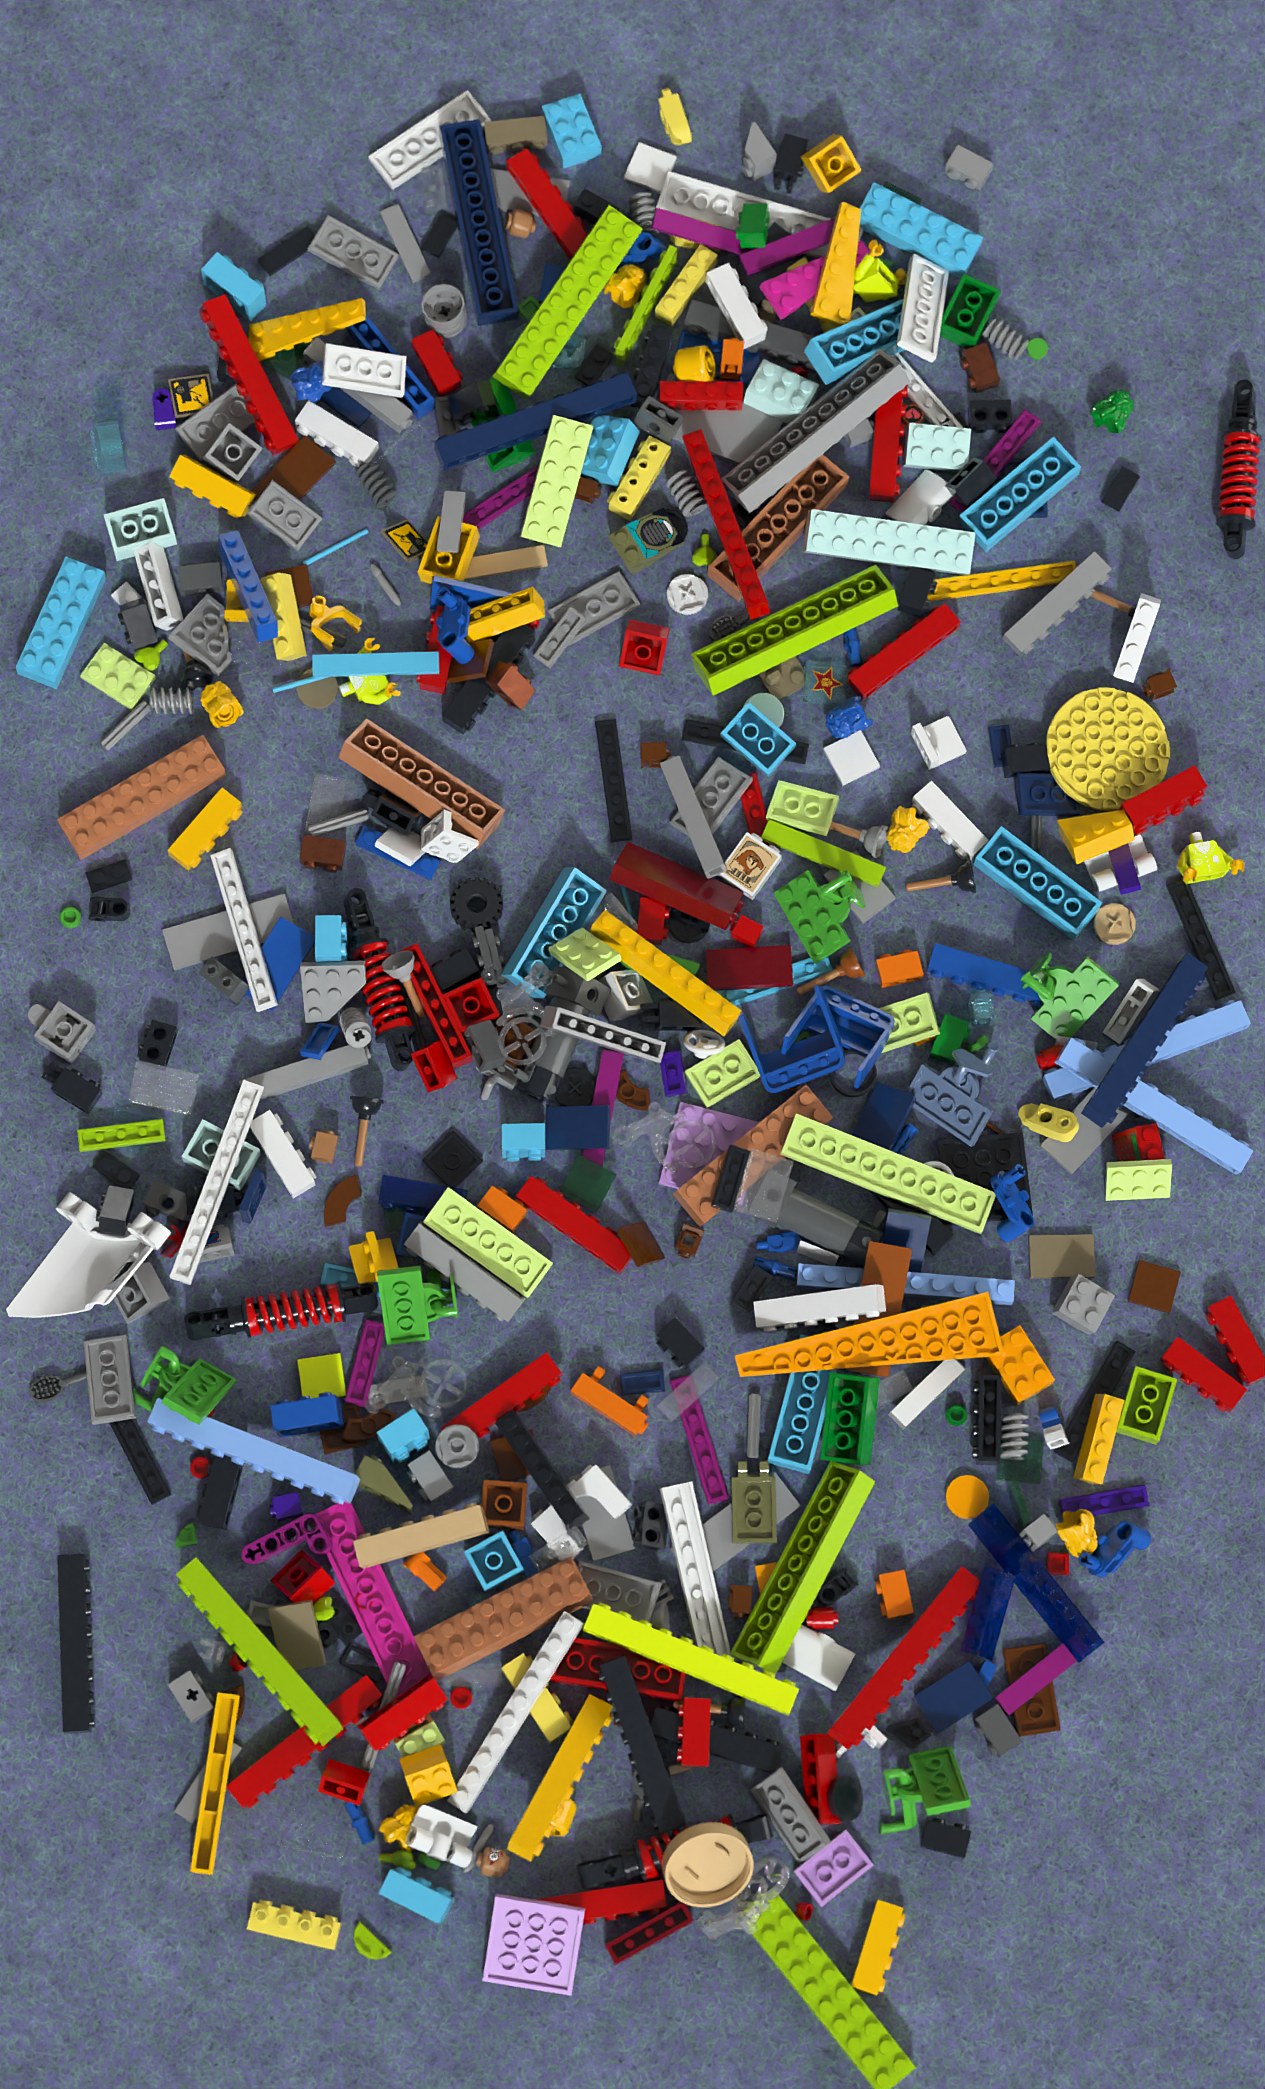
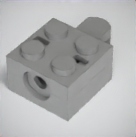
M58 1001L52 1011L40 1004L33 1005L28 1011L30 1022L39 1028L34 1034L36 1041L71 1065L96 1032L93 1023L60 1001Z

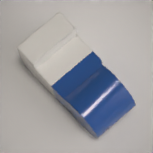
M1052 1405L1038 1410L1044 1437L1050 1450L1069 1444L1056 1406Z

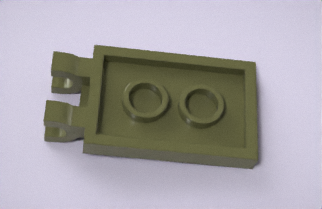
M760 1461L759 1474L747 1475V1462H738V1477L731 1478L733 1544L777 1543L775 1477H769V1461Z

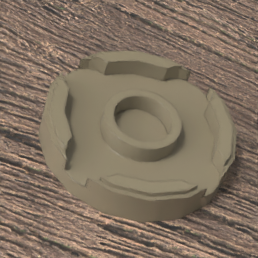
M313 670L305 671L299 680L312 677ZM328 677L297 686L296 691L299 700L305 706L323 709L335 701L338 694V683L335 677Z

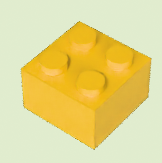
M832 134L801 156L820 191L830 193L862 171L841 135Z
M441 1744L399 1759L415 1806H420L457 1792Z

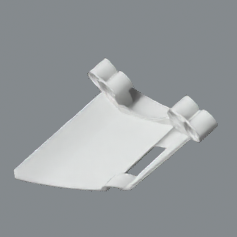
M68 1192L56 1210L70 1220L72 1224L7 1307L8 1316L35 1318L61 1316L91 1310L95 1304L103 1306L109 1304L153 1249L159 1250L171 1232L143 1212L139 1213L132 1224L128 1223L125 1235L99 1231V1222L96 1221L97 1210L71 1192ZM127 1262H134L113 1290H106Z

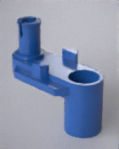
M641 231L617 268L645 261L647 256L658 260L663 250L666 251V244L657 237Z
M442 587L437 591L438 595H436L445 604L444 610L436 619V625L439 627L437 640L458 663L465 664L474 656V648L464 639L468 634L471 608L460 595H453L448 588Z
M1020 1164L1015 1165L1007 1172H998L990 1180L994 1193L1008 1216L1007 1219L997 1225L998 1235L1005 1242H1011L1035 1224L1031 1210L1026 1203L1030 1196L1025 1190L1020 1192L1014 1183L1026 1174L1025 1170L1019 1173L1023 1169Z
M1122 1521L1118 1525H1112L1105 1535H1100L1097 1538V1548L1092 1555L1083 1552L1081 1555L1085 1556V1558L1079 1555L1078 1562L1081 1566L1087 1567L1092 1575L1103 1578L1109 1573H1114L1134 1548L1137 1550L1146 1549L1151 1542V1534L1148 1530L1129 1521Z

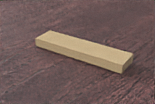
M544 545L472 557L465 579L470 580L546 567L548 563Z

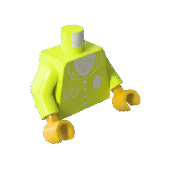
M872 240L868 246L871 252L866 254L857 266L854 277L853 295L859 294L865 302L887 300L890 297L897 296L899 285L906 284L907 274L903 268H899L893 274L879 258L874 259V256H879L883 253V247L881 244L878 245L876 240Z
M368 638L364 643L365 646L357 654L372 653L371 651L378 650L380 645L375 644L372 647V642L375 638ZM385 675L347 676L349 681L338 686L343 697L355 693L359 702L363 701L367 704L380 705L390 699L392 695L399 696L401 694L398 690L394 691L398 684L389 683Z
M1195 832L1189 835L1191 844L1187 845L1180 853L1176 866L1182 874L1185 884L1221 878L1229 869H1231L1233 875H1236L1238 870L1244 872L1245 863L1240 859L1234 860L1214 840L1203 842L1201 832Z

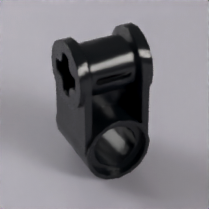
M90 897L92 907L88 919L91 921H125L130 916V908L122 898ZM117 907H125V910L122 913H115V909Z
M845 1567L837 1572L819 1590L817 1599L822 1606L833 1605L859 1585L857 1581L854 1582L848 1575ZM825 1590L831 1591L834 1598L830 1601L825 1600L822 1592Z

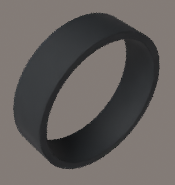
M850 1049L844 1051L845 1055L857 1054L866 1058L865 1056L856 1053ZM874 1064L872 1067L874 1072L872 1083L861 1092L851 1093L842 1090L835 1083L832 1072L829 1073L831 1084L837 1092L844 1096H862L869 1092L875 1083L877 1076L876 1065Z

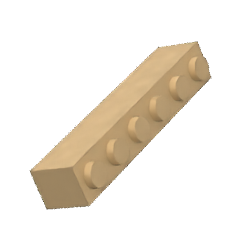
M471 1503L464 1505V1509L460 1511H455V1509L442 1512V1516L434 1518V1515H429L421 1518L422 1522L413 1524V1521H408L400 1524L401 1528L392 1530V1527L379 1530L380 1534L371 1536V1533L358 1536L359 1540L353 1541L359 1567L363 1569L489 1533L484 1509L481 1505Z

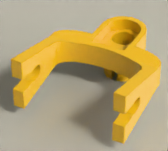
M318 595L312 599L309 614L314 619L311 623V631L330 652L333 648L331 643L334 641V637L320 627L334 618L341 617L358 634L361 631L359 626L362 624V620L343 606L329 608L325 605L326 599Z

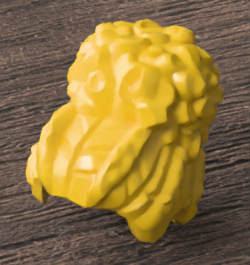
M624 265L619 268L617 273L610 277L604 286V294L606 295L610 292L613 302L622 308H631L638 301L640 292L647 284V274L644 269L634 265Z
M221 681L206 685L202 691L200 701L209 713L211 723L216 728L221 726L228 727L235 723L239 716L243 715L244 711L241 704L231 693V689L221 683Z
M899 806L891 815L892 825L886 833V838L892 850L903 853L911 851L919 838L924 837L930 829L925 819L915 817L916 808Z
M1079 1509L1075 1512H1063L1062 1523H1056V1529L1058 1531L1057 1534L1064 1541L1067 1550L1076 1557H1079V1555L1082 1557L1081 1553L1083 1552L1091 1555L1096 1550L1098 1543L1092 1513L1086 1509Z
M403 1804L394 1812L392 1817L386 1818L381 1822L378 1831L383 1833L385 1842L391 1843L397 1839L402 1849L412 1852L414 1848L406 1844V1837L419 1806L414 1807Z

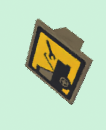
M209 374L168 379L175 418H190L214 400Z
M408 519L381 530L382 535L406 562L410 561L409 563H412L424 555L428 541Z

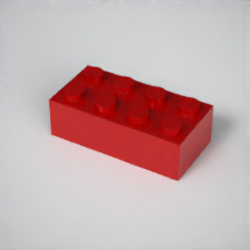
M1194 765L1121 804L1119 810H1124L1132 823L1133 833L1138 836L1147 831L1146 827L1152 824L1154 826L1162 824L1165 821V817L1179 815L1184 811V807L1188 805L1194 807L1201 803V798L1205 795L1204 793L1208 786Z

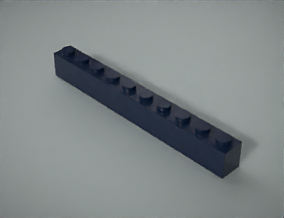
M618 373L608 380L595 381L586 388L578 387L572 393L556 395L552 400L546 402L539 401L530 408H519L513 414L507 416L503 414L496 417L493 421L480 422L471 429L463 428L454 435L441 436L434 442V450L443 471L546 435L552 415L582 422L635 403L637 393L629 374Z
M1188 952L1178 962L1082 1110V1115L1101 1128L1107 1122L1111 1124L1118 1115L1115 1111L1118 1107L1121 1109L1128 1100L1126 1094L1128 1092L1131 1093L1137 1086L1138 1082L1135 1080L1138 1076L1140 1078L1148 1069L1146 1063L1148 1061L1151 1062L1158 1052L1155 1049L1157 1046L1161 1047L1168 1037L1165 1035L1167 1030L1171 1032L1177 1024L1176 1016L1183 1014L1187 1008L1185 1005L1186 1001L1190 1002L1197 992L1195 990L1196 985L1200 986L1207 976L1204 973L1208 966Z

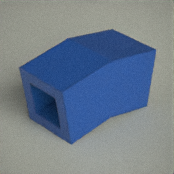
M985 1660L978 1674L988 1687L997 1665Z

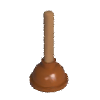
M849 946L841 955L840 964L836 965L835 969L798 987L796 992L801 996L813 990L815 986H820L840 975L841 977L847 975L850 978H858L860 976L863 978L865 974Z

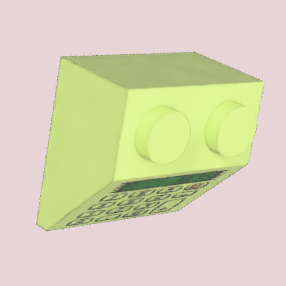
M429 1713L423 1722L419 1724L414 1723L410 1726L405 1735L399 1738L396 1736L392 1739L402 1757L445 1743L443 1736Z

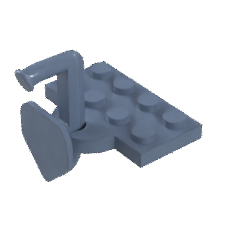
M988 1043L987 1050L981 1060L966 1050H954L952 1056L959 1066L950 1067L941 1074L924 1063L907 1090V1093L916 1097L913 1105L915 1109L971 1147L977 1142L994 1111L977 1099L979 1093L977 1078L980 1075L988 1077L994 1072L989 1064L995 1053L999 1050L998 1045Z

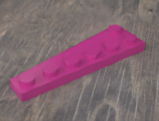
M862 240L858 241L855 269L865 255L870 253ZM825 256L761 283L760 289L780 319H784L800 308L802 304L807 301L809 302L815 297Z

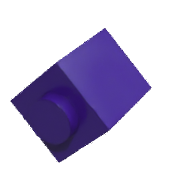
M298 1492L272 1498L273 1504L269 1505L272 1518L276 1517L278 1522L303 1516Z

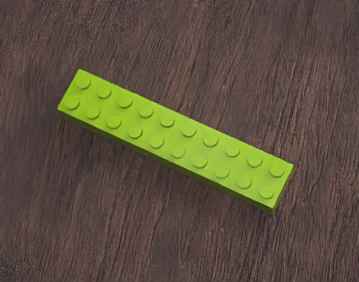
M609 205L603 211L492 377L527 400L643 229Z
M875 564L691 653L695 671L712 696L898 607L895 590Z
M830 1461L730 1653L731 1656L740 1662H746L755 1666L754 1669L762 1672L763 1670L776 1675L875 1483L874 1480L860 1470Z
M196 1557L176 1574L179 1579L177 1584L188 1597L193 1596L191 1600L202 1614L205 1611L207 1612L205 1616L216 1630L219 1627L221 1628L219 1633L230 1646L233 1643L235 1644L233 1649L244 1662L250 1661L247 1665L258 1678L263 1676L264 1679L261 1681L272 1695L278 1694L276 1698L286 1711L292 1710L290 1715L301 1728L304 1725L307 1727L304 1731L315 1744L320 1742L324 1746L343 1729L335 1716Z
M774 1889L738 1918L873 2089H891L916 2068Z

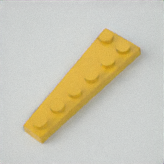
M845 202L839 204L810 315L838 327L849 323L851 319L861 209Z
M363 298L249 324V342L258 360L262 361L276 355L275 352L280 350H290L294 348V345L303 341L305 343L310 342L313 337L322 334L325 336L336 330H341L366 320L365 301Z

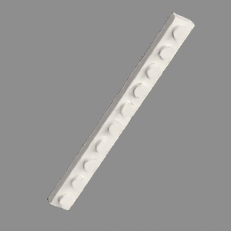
M243 1080L170 1274L171 1279L189 1285L192 1283L262 1096L263 1086Z
M563 1612L456 1786L457 1792L451 1794L447 1800L449 1803L464 1813H468L583 1627V1622L568 1612Z

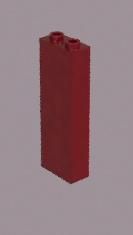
M627 842L615 862L609 878L613 882L724 930L727 929L730 923L734 924L738 913H740L744 905V901L741 900L744 894L743 891L713 878L708 879L704 874L630 842Z

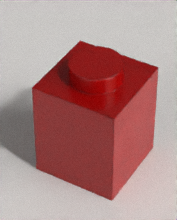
M741 915L739 920L736 919L734 924H731L729 930L732 931L731 938L748 947H755L764 926Z

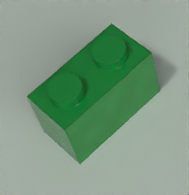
M768 203L743 204L742 212H739L738 215L740 227L736 228V239H740L741 248L766 247L770 221Z
M945 1013L939 1029L940 1034L936 1037L929 1057L954 1065L955 1059L952 1053L954 1050L962 1049L960 1048L962 1041L967 1042L971 1032L970 1029H967L969 1022Z

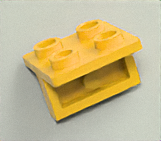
M374 1231L365 1233V1241L361 1244L349 1246L348 1250L358 1285L378 1282L377 1271L399 1268L390 1238L376 1240Z

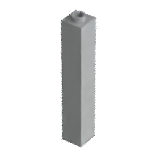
M316 337L303 352L304 360L310 365L314 362L323 361L325 343ZM341 388L400 434L403 429L407 430L413 422L412 411L395 397Z
M670 756L660 765L707 878L710 879L726 872L727 869L680 756Z
M347 1045L326 1052L321 1060L307 1058L244 1080L264 1087L260 1098L261 1101L369 1065L368 1059L371 1058L367 1046L354 1048ZM243 1080L239 1081L240 1087L243 1083Z

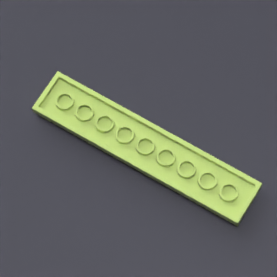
M797 1113L794 1116L780 1155L979 1234L983 1232L996 1196L993 1191Z

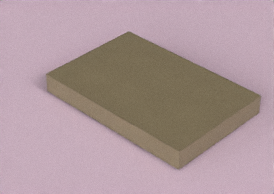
M1094 1234L1028 1236L1030 1279L1070 1278L1076 1274H1080L1085 1278H1095Z
M312 1600L268 1608L277 1650L294 1670L326 1664Z

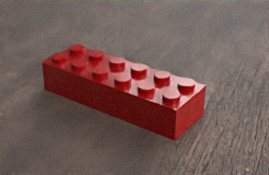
M575 1638L550 1678V1682L608 1690L606 1681L601 1682L597 1671L601 1669L600 1663L625 1654L640 1696L681 1701L686 1673L613 1643Z

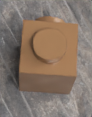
M329 1130L317 1131L316 1137L311 1138L309 1149L312 1150V1160L333 1164L339 1141L335 1132Z

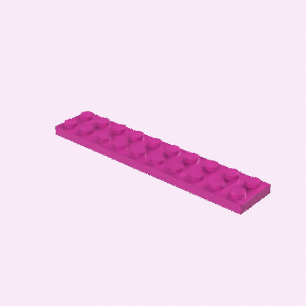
M346 1502L343 1505L335 1504L314 1514L323 1520L333 1542L331 1551L326 1555L386 1683L388 1684L395 1662L406 1665L396 1696L398 1697L428 1674L432 1676L380 1564L364 1569L359 1567L353 1541L359 1540L358 1536L366 1533L352 1504ZM312 1518L310 1520L312 1522L313 1527L315 1528L316 1521ZM320 1538L319 1540L324 1548L326 1542L324 1538ZM357 1594H361L358 1597V1604L362 1607H366L367 1609H361L356 1605L355 1598Z

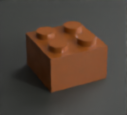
M483 1480L482 1507L488 1528L524 1530L527 1483Z

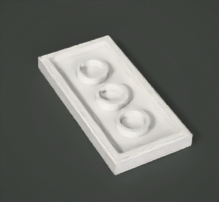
M326 343L324 345L322 385L402 398L405 386L406 356Z

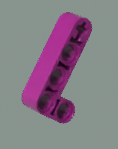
M306 1514L248 1544L243 1548L241 1556L244 1562L259 1565L305 1540L310 1549L318 1554L329 1553L333 1547V1542L323 1520L317 1515ZM313 1518L316 1521V1526L313 1530H309L307 1522ZM294 1528L297 1533L296 1538L289 1540L288 1532ZM320 1538H324L326 1542L322 1550H319L316 1545ZM275 1539L277 1547L271 1551L268 1544L270 1540ZM251 1550L257 1552L263 1550L265 1552H259L255 1554L256 1559H252L249 1557L250 1555H252Z

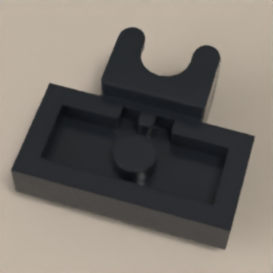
M334 1598L331 1605L334 1608L333 1616L318 1625L319 1633H326L328 1635V1639H326L324 1644L325 1649L329 1648L338 1639L347 1647L363 1633L361 1627L338 1600Z

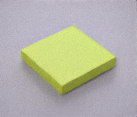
M340 1353L297 1359L302 1396L317 1398L321 1393L331 1392L332 1395H336L338 1398L346 1397Z

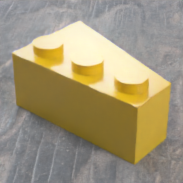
M1124 810L1057 820L1060 836L1076 864L1135 840L1132 823Z

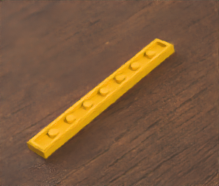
M1075 561L935 579V582H938L935 593H930L928 600L937 601L1056 585L1076 569Z

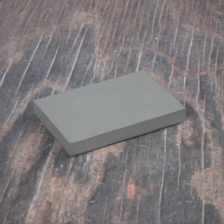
M273 480L247 513L296 551L301 548L322 520L321 516Z
M855 850L854 852H852L853 854H856V855L862 857V856L857 852V850ZM830 869L823 875L828 883L839 876L838 871ZM851 877L852 881L862 892L866 907L861 908L853 902L851 903L850 910L862 924L896 899L882 880L877 888Z

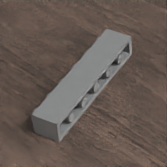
M1094 551L1011 627L1002 639L1019 656L1022 653L1027 655L1034 649L1035 645L1033 643L1038 639L1041 641L1050 634L1049 629L1053 625L1058 627L1066 619L1064 615L1068 611L1073 613L1080 606L1079 601L1085 597L1087 600L1095 592L1094 587L1098 584L1102 586L1109 580V573L1112 568Z
M554 1006L545 1007L540 1024L541 1027L649 1062L661 1063L666 1042Z
M422 1221L404 1243L407 1247V1252L415 1257L419 1255L424 1259L423 1263L432 1270L435 1268L442 1273L441 1277L451 1283L450 1274H453L454 1282L459 1285L458 1289L467 1296L471 1294L475 1297V1302L482 1308L486 1309L488 1307L494 1312L493 1316L501 1322L504 1320L509 1322L525 1300V1298Z

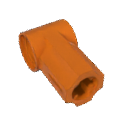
M424 1552L410 1555L402 1563L413 1572L414 1576H418L434 1592L447 1579L431 1563V1559Z

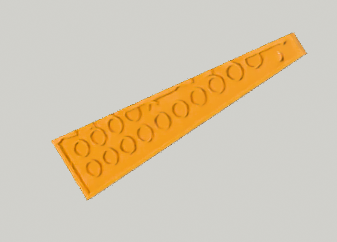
M984 1292L734 1355L739 1376L743 1377L1004 1355L989 1292Z

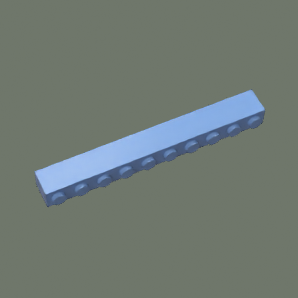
M1234 1000L1222 1004V1008L1216 1010L1214 1007L1202 1012L1203 1015L1198 1017L1191 1015L1184 1018L1183 1022L1175 1025L1171 1032L1167 1030L1165 1034L1168 1036L1161 1047L1157 1046L1155 1049L1158 1052L1151 1062L1148 1061L1146 1066L1247 1029L1251 1023L1241 1000L1234 1002ZM1128 1040L1122 1046L1112 1045L1104 1049L1103 1058L1110 1062L1111 1060L1115 1061ZM1057 1067L1049 1069L1045 1072L1046 1074L1042 1079L1052 1102L1093 1087L1064 1068L1059 1070Z
M1070 1038L1066 1041L1054 1063L1097 1089L1114 1061L1111 1060L1110 1062L1103 1058L1104 1054L1096 1049L1091 1050L1085 1046L1086 1043L1082 1040ZM1139 1076L1135 1080L1138 1082L1137 1086L1131 1093L1128 1092L1126 1094L1128 1100L1124 1104L1125 1107L1152 1124L1157 1123V1127L1235 1175L1242 1172L1253 1153V1150L1249 1148V1144L1240 1139L1238 1141L1230 1137L1231 1133L1227 1130L1214 1127L1211 1120L1205 1117H1198L1190 1107H1182L1176 1103L1177 1100L1168 1094H1161L1156 1086L1150 1083L1145 1084L1140 1081Z
M799 1263L796 1289L833 1291L860 1287L864 1268ZM908 1272L903 1297L953 1301L989 1292L991 1304L1011 1306L1014 1302L1015 1280Z
M157 1398L147 1421L152 1426L151 1430L164 1435V1432L172 1434L171 1438L177 1441L184 1442V1440L192 1442L191 1445L200 1450L206 1447L211 1449V1453L223 1458L226 1455L231 1457V1461L243 1466L244 1463L252 1465L251 1469L259 1473H263L265 1470L272 1473L271 1477L283 1481L284 1478L291 1481V1485L303 1489L304 1486L311 1488V1493L321 1497L326 1494L331 1496L332 1501L341 1505L344 1502L351 1503L360 1482V1478L355 1474L209 1417H206L198 1425L176 1411L170 1410L162 1404V1399Z

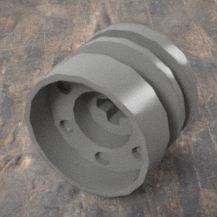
M440 284L435 285L425 293L421 305L428 329H434L436 335L440 334L442 338L454 337L461 333L466 327L468 320L461 292L452 285Z

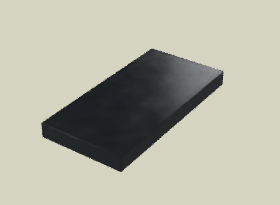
M774 222L768 229L766 245L792 234ZM800 255L748 276L742 263L736 267L735 270L739 276L738 281L741 286H745L749 295L748 299L751 303L755 304L756 308L766 298L760 289L761 283L786 273L787 268L793 265Z

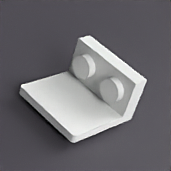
M949 716L922 727L921 723L912 727L911 735L929 770L966 753V748Z
M443 810L421 829V850L446 859L449 862H459L479 845V841L452 831L451 812Z
M875 1726L870 1731L866 1728L862 1732L865 1735L864 1741L871 1748L876 1746L880 1749L887 1740ZM840 1743L836 1747L838 1750L836 1757L839 1758L847 1750Z

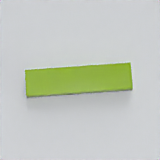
M163 1119L77 1130L80 1152L166 1141Z

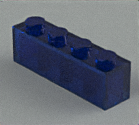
M383 1175L377 1204H381V1207L385 1209L403 1208L404 1212L409 1213L420 1211L424 1212V1215L427 1216L449 1186ZM449 1187L465 1200L467 1199L468 1190Z
M984 1566L960 1651L978 1658L993 1660L1014 1586L1015 1575L1000 1569Z

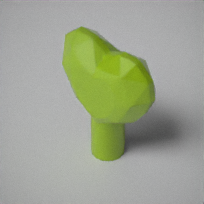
M703 534L701 535V547L697 548L694 552L692 561L696 566H703L705 564L710 566L718 556L709 547V535Z
M162 639L155 647H142L135 652V660L143 663L146 670L154 671L160 662V652L168 644Z
M331 1597L319 1598L313 1605L316 1620H328L333 1616L334 1608L331 1606Z
M403 1849L393 1854L380 1853V1862L393 1863L395 1866L407 1870L416 1868L413 1855L409 1851Z

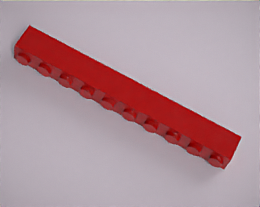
M702 429L682 435L686 452L750 620L770 613L768 601Z
M961 1566L831 1727L828 1734L847 1750L852 1745L857 1747L865 1737L862 1735V1732L866 1728L869 1731L878 1721L875 1716L879 1712L883 1714L891 1705L888 1700L892 1695L896 1698L904 1688L901 1685L906 1679L909 1682L917 1672L914 1669L918 1663L921 1666L930 1656L927 1651L931 1647L934 1650L943 1640L940 1635L944 1631L948 1634L956 1624L952 1620L956 1615L961 1617L968 1609L965 1604L969 1599L971 1601L976 1599L981 1592L978 1588L983 1582Z

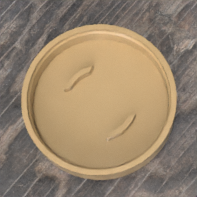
M712 1822L694 1825L679 1833L667 1846L662 1859L663 1874L672 1895L679 1901L695 1907L717 1906L736 1897L750 1881L754 1865L749 1845L744 1836L729 1825Z

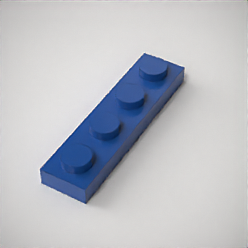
M364 825L355 843L356 846L426 879L432 880L441 863L440 860L424 853L413 865L408 866L375 847L376 840L383 834Z

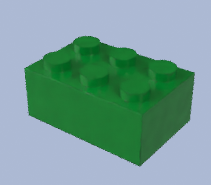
M963 274L942 317L939 337L966 349L977 346L999 301L1001 290Z

